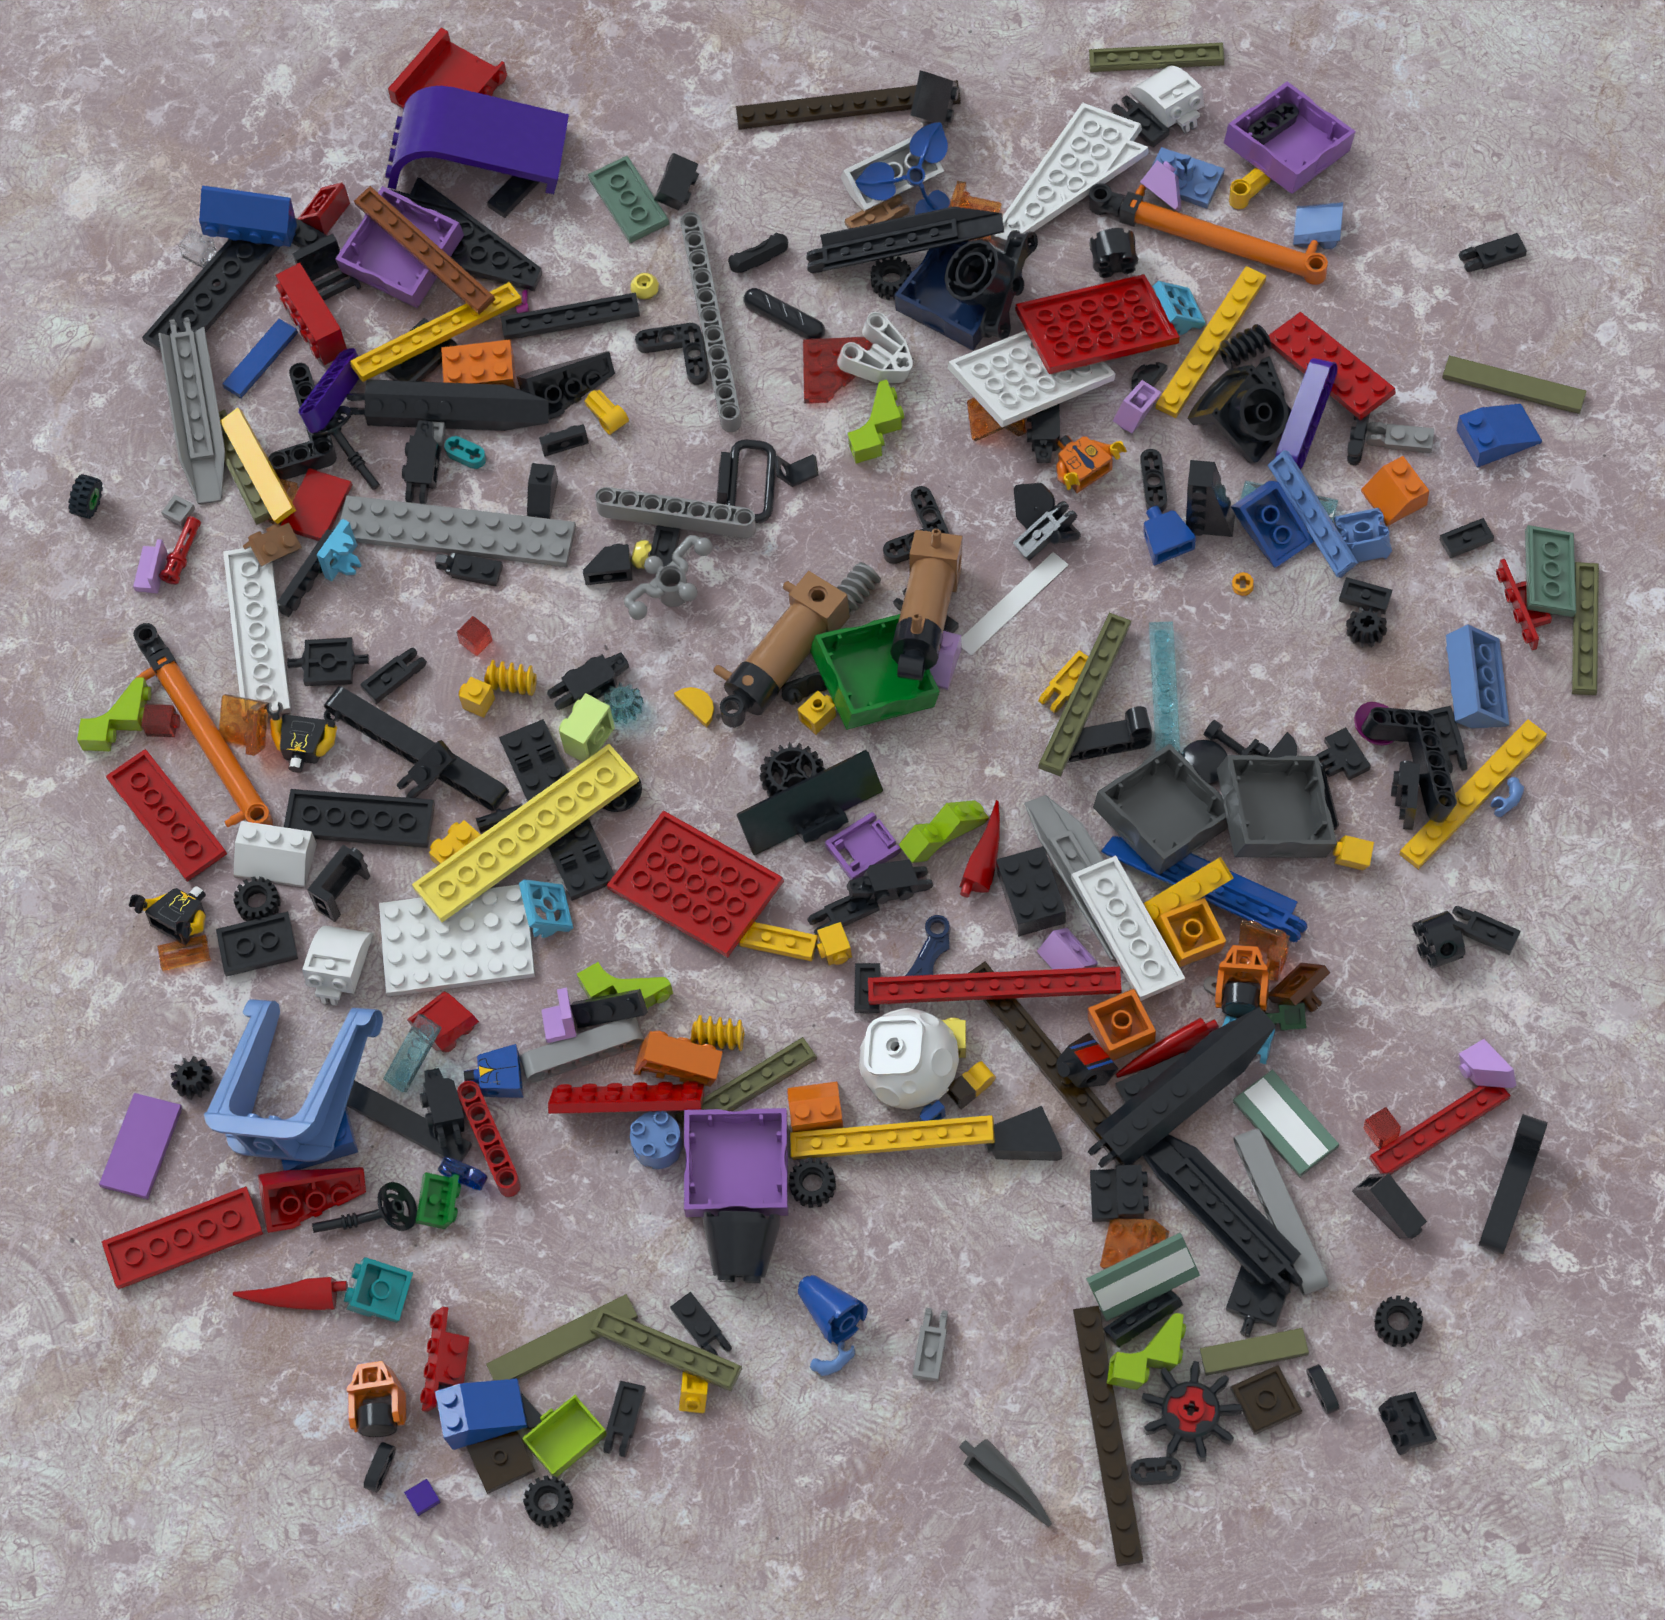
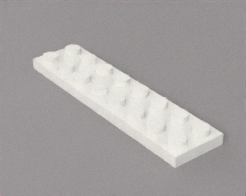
M251 547L246 550L241 548L224 551L242 717L245 721L272 716L266 709L270 702L272 704V711H278V702L283 705V711L280 714L290 713V696L273 562L261 567Z

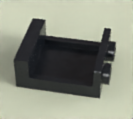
M342 845L307 889L315 909L334 922L341 916L335 900L355 875H359L366 880L370 878L367 869L368 865L363 859L364 855L354 847L350 849L345 845Z

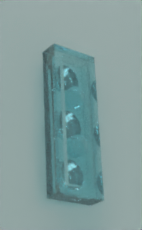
M418 1014L383 1079L399 1091L407 1092L442 1027L426 1016Z

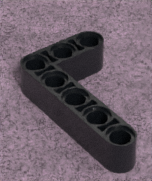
M300 362L292 365L289 370L299 407L307 399L305 396L310 395L315 388L308 365ZM307 430L310 441L271 453L268 459L279 480L283 481L306 474L309 468L320 470L333 465L336 462L337 455L331 435L315 436Z
M1373 708L1361 726L1362 733L1370 739L1409 743L1413 763L1420 764L1419 786L1426 813L1434 822H1444L1456 806L1457 799L1434 716L1423 710Z
M1525 1114L1522 1115L1478 1246L1502 1255L1504 1254L1548 1122Z

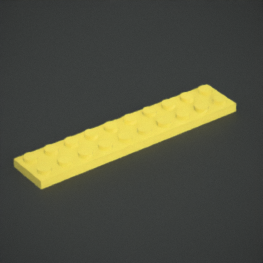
M608 744L412 884V887L442 923L639 782V778L614 748Z

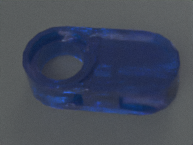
M444 1157L438 1167L439 1173L443 1176L451 1177L453 1174L459 1175L458 1183L475 1190H482L488 1179L487 1175L481 1170L450 1157Z

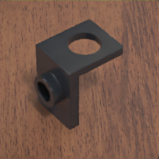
M814 454L791 464L778 455L774 457L777 477L791 487L818 476L817 459ZM781 465H782V466L784 467V469H785L786 476H785L784 473L782 472Z

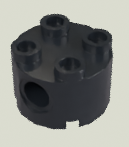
M1110 228L1096 233L1097 238L1093 239V236L1090 238L1089 246L1093 256V269L1099 273L1101 278H1109L1113 273L1118 272L1130 274L1136 270L1135 266L1138 264V256L1135 251V235L1131 230L1125 233L1124 228Z
M1448 911L1412 923L1413 931L1420 943L1416 946L1421 959H1427L1431 969L1462 959L1465 955V944L1460 929L1455 930L1454 924H1457V922Z

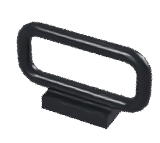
M749 439L740 440L732 446L730 452H721L716 503L736 506L739 453L742 449L762 450L767 454L764 509L762 513L755 514V523H762L770 518L773 511L776 473L774 457L776 456V451L768 442Z

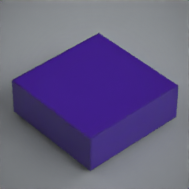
M428 1479L423 1480L404 1492L417 1516L441 1503Z

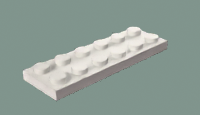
M1117 856L1071 874L1072 882L1140 1001L1184 983L1185 977Z

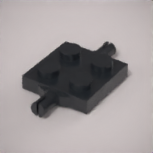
M352 637L305 640L302 658H288L287 666L288 669L302 667L305 686L353 684L355 665L369 664L370 659L369 654H354V641Z
M1241 1265L1226 1306V1311L1237 1314L1245 1319L1240 1334L1245 1335L1246 1332V1336L1250 1337L1254 1323H1264L1273 1327L1277 1326L1287 1295H1282L1275 1288L1273 1282L1261 1285ZM1282 1274L1280 1277L1290 1288L1292 1282L1285 1274Z

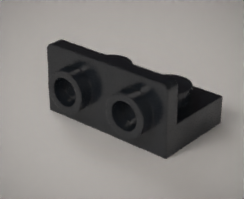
M1416 1391L1392 1396L1378 1407L1380 1417L1388 1430L1391 1442L1396 1448L1398 1455H1404L1412 1448L1429 1445L1437 1440Z

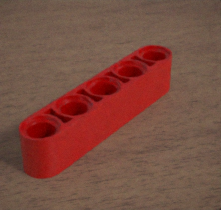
M465 1081L460 1084L457 1090L460 1103L499 1192L505 1197H513L518 1194L521 1188L517 1172L479 1086L473 1081ZM468 1093H476L472 1099H465ZM478 1114L485 1115V1117L482 1120H474L475 1116H477ZM489 1135L495 1136L491 1142L483 1141ZM497 1157L504 1158L499 1164L493 1163V1160ZM514 1179L512 1184L508 1186L502 1185L504 1180Z

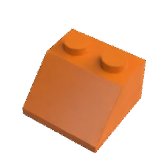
M1404 456L1384 465L1361 489V492L1371 506L1381 510L1386 526L1425 507L1429 497V489Z
M837 1081L787 1088L792 1132L843 1128Z

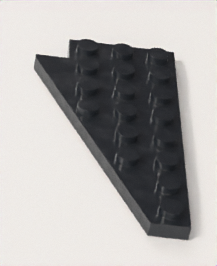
M417 177L410 194L392 190L409 198L412 202L423 208L432 209L460 223L464 236L452 253L451 258L470 275L504 284L510 282L512 286L535 291L542 275V268L423 179Z

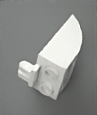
M1168 66L1129 90L1167 128L1178 123L1183 132L1187 133L1190 131V127L1192 129L1197 127V118L1200 117V113L1197 110L1204 107L1202 86L1181 68Z
M322 926L317 931L310 945L302 971L306 986L316 988L315 996L320 997L321 1003L327 1004L330 999L331 1005L337 1006L342 992L354 994L374 933L332 926Z

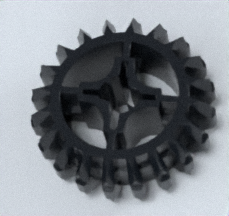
M790 742L787 745L788 748L785 749L779 745L778 752L771 749V757L765 756L764 764H761L760 767L762 773L759 775L763 790H767V796L771 797L809 778L806 776V772H804V765H807L812 770L811 776L825 770L823 760L821 758L818 759V753L816 751L811 753L809 746L802 749L800 743L796 747H792ZM775 772L779 773L782 783L780 785L773 779Z

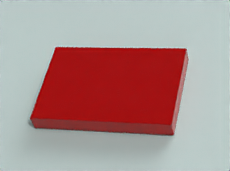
M309 468L292 501L296 511L285 518L281 526L289 523L295 534L319 541L327 529H332L346 500V496L353 486L352 482Z

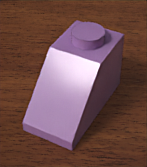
M1157 160L1140 182L1173 209L1180 212L1182 208L1179 178L1173 173L1176 169L1167 161L1162 164Z
M1142 380L1123 400L1113 422L1122 429L1133 433L1143 422L1162 392Z
M943 631V640L937 664L930 669V672L937 686L948 690L962 645L961 635Z
M1485 1039L1459 1053L1460 1072L1466 1079L1470 1078L1476 1085L1504 1088L1516 1086L1513 1068Z

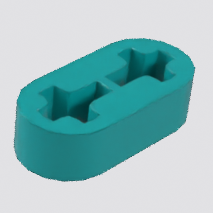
M452 436L445 441V452L450 459L473 469H479L486 463L485 451L481 446L458 436ZM479 454L480 458L475 457L473 460L471 459V456Z

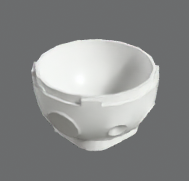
M903 1008L886 1013L883 1017L873 1020L867 1028L866 1036L860 1046V1074L876 1098L890 1107L913 1109L926 1106L936 1099L939 1100L949 1090L948 1087L955 1078L959 1055L954 1032L942 1020L921 1010ZM897 1045H900L899 1049L897 1051H894V1048Z

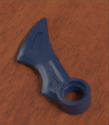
M933 915L928 918L925 923L927 939L914 964L905 976L933 975L936 960L942 953L949 950L950 925L947 918L942 915ZM935 923H941L945 929L942 933L935 934L930 930L931 926Z

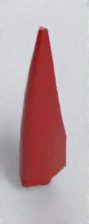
M998 800L995 801L986 830L966 865L959 886L962 888L960 895L963 897H970L971 891L980 893L990 891V885L992 884L996 868V859L998 858L1000 840Z
M1202 1018L1196 1019L1142 1052L1115 1074L1116 1077L1119 1078L1150 1068L1183 1052L1186 1054L1207 1035L1218 1029V1023L1215 1019L1208 1023H1205Z
M332 1277L306 1278L272 1288L233 1292V1296L256 1303L290 1309L335 1310L337 1292L347 1291L348 1282L337 1281Z

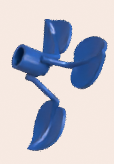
M937 122L926 125L913 135L909 145L910 152L913 156L920 157L918 166L911 167L906 175L894 179V170L890 165L885 162H875L870 164L855 181L856 186L864 195L879 201L887 200L894 196L896 192L894 183L906 180L911 186H919L924 199L917 202L915 215L952 207L948 196L944 192L934 190L928 196L922 183L925 179V171L922 168L924 159L928 163H937L947 154L948 143L942 124Z

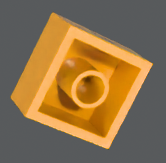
M1205 898L1161 914L1155 924L1179 968L1221 952L1226 943V939Z

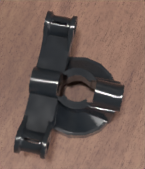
M1017 230L1011 231L1008 235L1004 251L981 239L970 241L953 254L946 267L945 284L951 296L969 306L980 304L985 308L980 323V333L985 338L997 336L999 339H1005L1010 334L1009 311L1014 296L1021 295L1024 290V279L1021 273L1025 260L1038 246V237L1035 232L1021 233Z

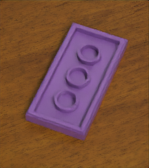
M137 1093L133 1094L99 1183L101 1188L148 1200L181 1114L182 1106L180 1104Z

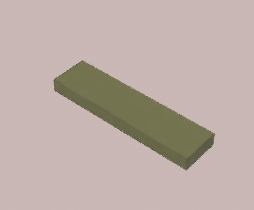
M1303 1328L1200 1348V1355L1205 1376L1307 1356L1309 1351Z

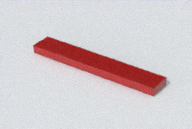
M1478 1086L1371 1154L1369 1159L1380 1174L1389 1173L1391 1175L1509 1100L1511 1095L1504 1087Z

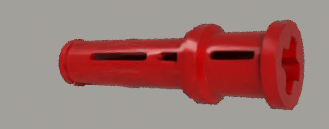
M191 516L187 517L173 552L167 555V563L164 570L160 571L159 577L164 582L172 585L180 582V573L187 565L186 556L201 525L199 519ZM189 534L186 544L183 545L186 535Z

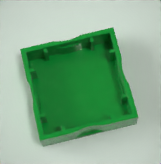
M900 614L874 620L858 627H846L818 634L814 637L810 649L811 655L846 730L935 707L940 690L930 669L924 671L922 681L897 677L898 664L893 660L890 651Z

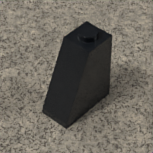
M1042 1106L994 1124L995 1143L984 1144L987 1152H992L995 1159L1058 1161L1062 1159V1149Z
M1389 1173L1370 1174L1352 1190L1399 1239H1413L1422 1232L1423 1229L1421 1227L1427 1222Z

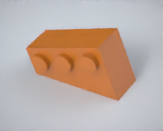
M650 1031L639 1046L633 1074L641 1075L642 1071L657 1073L656 1078L664 1079L665 1075L679 1077V1082L696 1081L698 1084L711 1087L717 1079L723 1051L716 1050V1047L712 1045L692 1043L688 1038H673L663 1031Z

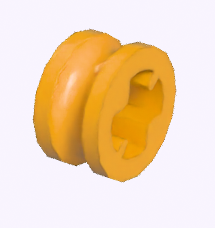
M1241 572L1233 577L1232 589L1237 595L1247 596L1253 591L1254 582L1250 574ZM1241 580L1246 581L1247 585H1245V588H1240Z

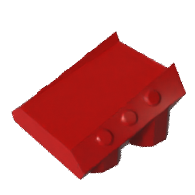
M445 991L407 1019L420 1037L436 1051L451 1052L456 1047V1039L462 1035L469 1034L474 1029V1025L479 1022L470 1011Z

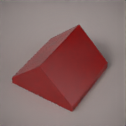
M340 182L320 188L297 219L327 235L350 205L345 185Z

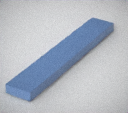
M1284 450L1268 464V467L1281 485L1336 577L1341 578L1358 562L1289 451Z

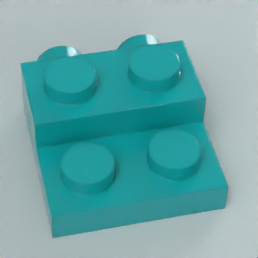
M364 1257L360 1264L355 1263L351 1278H354L355 1281L353 1288L348 1287L344 1297V1302L348 1303L346 1310L367 1317L373 1315L398 1323L413 1272Z

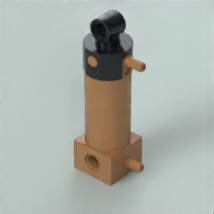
M933 529L932 532L915 530L910 550L909 580L890 651L893 660L898 664V678L922 681L924 671L931 669L937 664L952 592L957 593L962 570L963 536L941 533L939 529Z
M809 570L796 586L789 581L783 584V589L789 592L790 606L744 662L738 665L733 673L720 665L714 667L713 672L726 680L724 689L729 696L722 699L720 703L721 718L726 726L736 728L742 725L745 721L746 712L762 715L779 694L783 685L811 653L810 649L815 635L842 628L850 618L846 593ZM730 710H738L736 713H728Z

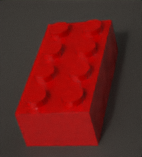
M298 263L276 274L278 284L275 287L281 296L279 299L284 309H289L291 313L289 315L294 325L300 327V334L305 343L309 342L311 345L310 350L314 358H320L324 366L334 361L339 353L347 349L341 328L304 268Z

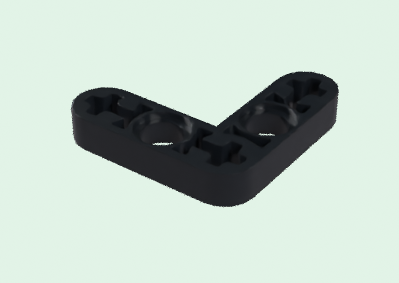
M684 323L641 330L636 334V347L642 353L683 348L688 381L694 385L706 382L708 372L702 333L698 324ZM689 332L694 333L695 342L690 343ZM667 334L675 336L674 340L666 342L662 338ZM643 339H648V344H644ZM691 350H698L701 352L700 355L695 358L688 356V353ZM694 365L699 367V376H695Z
M925 486L914 488L911 492V504L922 527L921 531L932 532L937 527L941 533L949 534L929 488ZM919 495L925 498L926 506L923 507L921 500L918 499ZM927 513H933L936 515V519L929 522L924 520L923 516ZM915 532L886 542L883 547L884 559L890 564L909 560L911 550L909 544L913 541ZM903 544L906 546V552H904ZM894 549L898 552V554L893 555V553L890 552V550Z

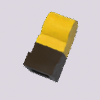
M980 1061L957 1079H954L948 1087L947 1094L960 1109H963L995 1081L996 1076L983 1061Z

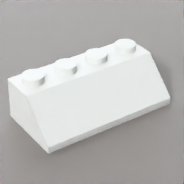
M912 137L843 170L840 178L850 197L863 211L886 200H874L864 195L856 186V179L870 164L875 162H885L890 165L894 170V179L906 175L911 167L918 166L920 157L913 156L910 152L909 145ZM924 159L922 168L925 171V179L923 182L944 172L940 162L928 163ZM906 180L894 183L896 187L894 196L915 186H911Z

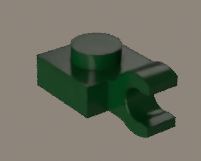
M1298 1003L1296 1006L1278 1005V1013H1265L1273 1023L1280 1024V1030L1307 1028L1304 1003Z

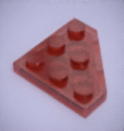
M865 337L803 339L804 403H828L841 387H845L856 377V375L847 373L838 367L837 360L843 345L853 342L870 351L873 343Z

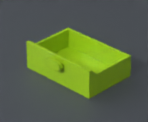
M574 1394L555 1411L551 1408L540 1417L542 1422L522 1439L526 1447L551 1476L558 1477L605 1438L607 1432Z

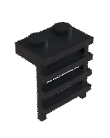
M334 234L322 237L317 242L292 253L295 263L302 265L311 281L339 268L335 259L340 249ZM339 270L313 283V285L319 291L349 275ZM349 276V279L319 294L323 301L353 286H356L357 290L362 287L357 279Z

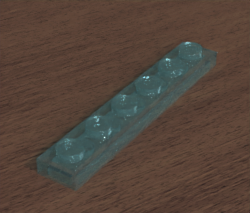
M1173 621L1149 622L1155 752L1171 744L1180 753Z

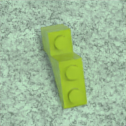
M887 379L878 383L868 422L861 428L847 433L848 444L855 464L881 457L882 447L885 446L882 435L902 429L901 420L905 419L901 405H896L895 401L898 399L895 388L889 386Z
M135 678L107 713L95 718L80 719L77 741L83 751L111 752L112 743L116 741V730L143 731L144 722L148 720L147 701L151 700V687H148L145 678Z
M976 800L946 803L930 823L914 825L898 845L912 863L925 862L944 844L982 826L989 817L984 812L983 806L976 802Z
M599 962L577 973L579 984L589 999L641 989L648 1010L649 1007L656 1003L665 1002L673 994L671 983L666 977L619 979L609 975Z
M1173 1314L1143 1351L1137 1353L1116 1352L1110 1358L1107 1384L1138 1390L1148 1381L1149 1367L1157 1369L1166 1368L1168 1371H1171L1180 1364L1183 1357V1349L1180 1348V1342L1184 1338L1186 1324L1183 1323L1184 1314Z

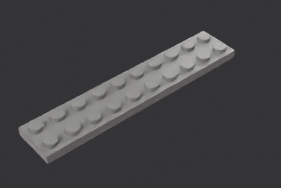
M349 495L346 496L341 520L344 519L350 522L357 543L450 554L458 553L475 557L560 567L568 566L576 524L572 521Z

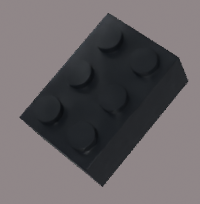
M1044 846L996 859L997 875L1018 937L1066 923V910Z

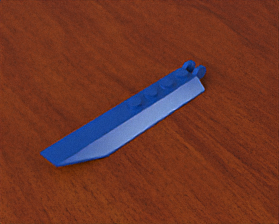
M1112 836L1101 851L1110 857L1117 856L1119 861L1172 886L1211 863L1191 853L1158 875L1122 837ZM1232 871L1230 872L1234 879L1202 897L1209 903L1272 932L1281 934L1285 940L1297 943L1301 938L1300 933H1303L1308 928L1303 919L1293 915L1298 903L1297 901Z

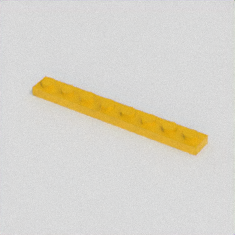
M1247 266L1244 268L1156 402L1155 409L1177 418L1220 352V342L1228 340L1265 283V274Z
M508 282L490 291L494 295L495 301L480 315L467 304H464L351 360V367L361 381L364 382L521 304V296L511 283Z
M1527 719L1455 793L1457 804L1447 819L1440 823L1430 819L1400 850L1399 855L1419 870L1546 739L1547 733Z
M992 1115L790 1132L791 1158L793 1160L995 1143L994 1118Z

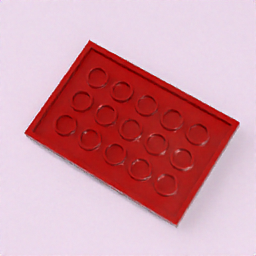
M1145 274L1017 303L1015 306V311L1048 374L1179 344L1180 340L1179 334L1173 324L1169 322Z
M663 810L609 881L607 888L728 958L784 883V879L777 873Z

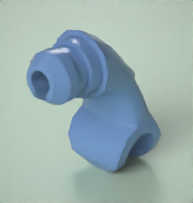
M1511 777L1508 779L1507 785L1510 795L1508 798L1504 799L1501 796L1493 798L1490 806L1493 808L1499 807L1494 811L1495 816L1502 817L1519 803L1525 787L1518 778Z
M839 1342L838 1356L831 1361H821L818 1358L813 1359L810 1364L811 1370L818 1372L821 1377L838 1372L854 1357V1345L851 1346L849 1351L845 1352L843 1351L845 1342Z

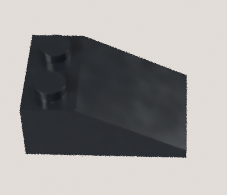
M920 70L910 116L921 123L932 124L940 122L943 127L948 128V123H952L954 117V110L952 109L953 100L956 101L959 94V87H956L957 83L953 80Z

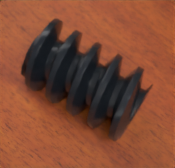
M1255 324L1252 326V329L1247 328L1244 330V333H1237L1236 337L1231 336L1228 340H1222L1219 344V349L1224 364L1228 369H1232V361L1238 366L1241 364L1240 357L1246 362L1249 360L1248 353L1254 358L1257 356L1256 349L1263 354L1265 352L1264 345L1269 350L1272 345L1269 335L1259 324Z

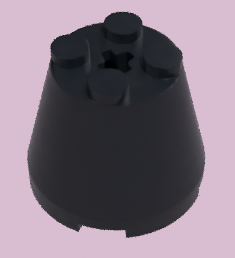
M720 1211L717 1212V1216H714L711 1212H703V1228L713 1276H718L717 1280L719 1282L734 1283L735 1278H743L745 1283H761V1278L766 1276L780 1228V1215L770 1214V1218H766L763 1213Z

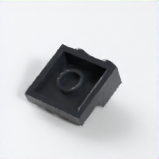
M1401 761L1399 763V771H1394L1391 796L1395 797V806H1400L1399 820H1404L1403 829L1413 830L1417 810L1420 764H1415L1411 761Z
M1116 1165V1169L1090 1170L1092 1222L1144 1220V1212L1149 1211L1148 1196H1143V1187H1148L1147 1171L1142 1172V1165Z

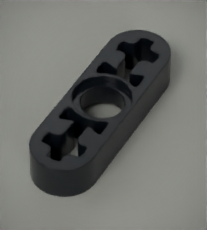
M1283 103L1249 127L1248 133L1251 132L1252 137L1264 145L1292 126L1297 120L1299 110L1292 103ZM1268 122H1274V123H1276L1278 126H1277V127H1271V126H1269L1267 123H1268Z
M1147 449L1140 456L1145 505L1147 510L1153 506H1159L1161 512H1163L1167 507V493L1162 456L1155 449ZM1148 458L1153 459L1154 469H1150ZM1150 477H1157L1160 483L1150 485L1147 480ZM1153 493H1157L1158 505H1155L1153 501Z

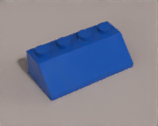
M202 185L199 222L203 235L272 244L278 247H291L297 228L291 198Z

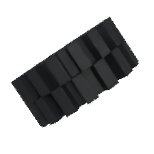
M897 256L896 260L894 257H890L888 260L882 259V262L877 260L875 262L876 266L873 265L871 268V285L875 294L878 293L880 298H883L885 295L886 300H890V296H893L895 300L896 292L912 272L910 264L907 265L905 259L901 262V257ZM895 273L900 276V279L896 282H886L883 280V277L887 274Z
M254 876L251 877V882L245 879L243 880L244 886L241 884L237 886L239 892H234L235 898L233 900L243 920L251 921L271 916L273 912L278 914V906H281L280 896L275 885L269 879L265 881L264 877L259 876V880H257ZM258 893L266 896L265 903L260 907L253 908L248 905V900L251 896Z
M807 1158L808 1162L805 1163L804 1160L799 1161L800 1165L797 1166L795 1164L793 1172H790L789 1175L791 1194L796 1202L800 1201L802 1206L808 1204L809 1208H813L814 1204H817V1207H821L822 1202L827 1204L829 1197L833 1198L834 1190H836L835 1174L832 1167L829 1168L826 1161L821 1163L819 1158H816V1161H812V1158ZM808 1175H818L822 1179V1186L818 1190L808 1191L803 1187V1180Z
M1396 1295V1299H1393L1391 1296L1387 1298L1386 1302L1382 1301L1380 1303V1307L1376 1311L1374 1327L1375 1331H1378V1337L1384 1338V1343L1388 1344V1342H1391L1393 1347H1396L1397 1344L1405 1347L1406 1343L1412 1344L1414 1339L1419 1337L1423 1316H1421V1308H1417L1415 1301L1411 1303L1409 1302L1410 1298L1405 1297L1404 1300L1401 1299V1295ZM1397 1312L1403 1313L1407 1316L1409 1325L1403 1330L1392 1328L1388 1321L1390 1315Z
M547 1475L544 1476V1480L540 1481L538 1477L535 1479L536 1484L530 1483L528 1485L529 1491L525 1490L524 1492L526 1498L523 1499L526 1512L532 1521L534 1520L538 1526L543 1524L544 1528H549V1524H552L553 1528L557 1527V1522L560 1521L563 1524L566 1521L565 1516L570 1517V1509H573V1497L562 1479L559 1481L555 1476L549 1479ZM546 1493H553L558 1497L557 1506L549 1511L542 1510L539 1507V1499Z

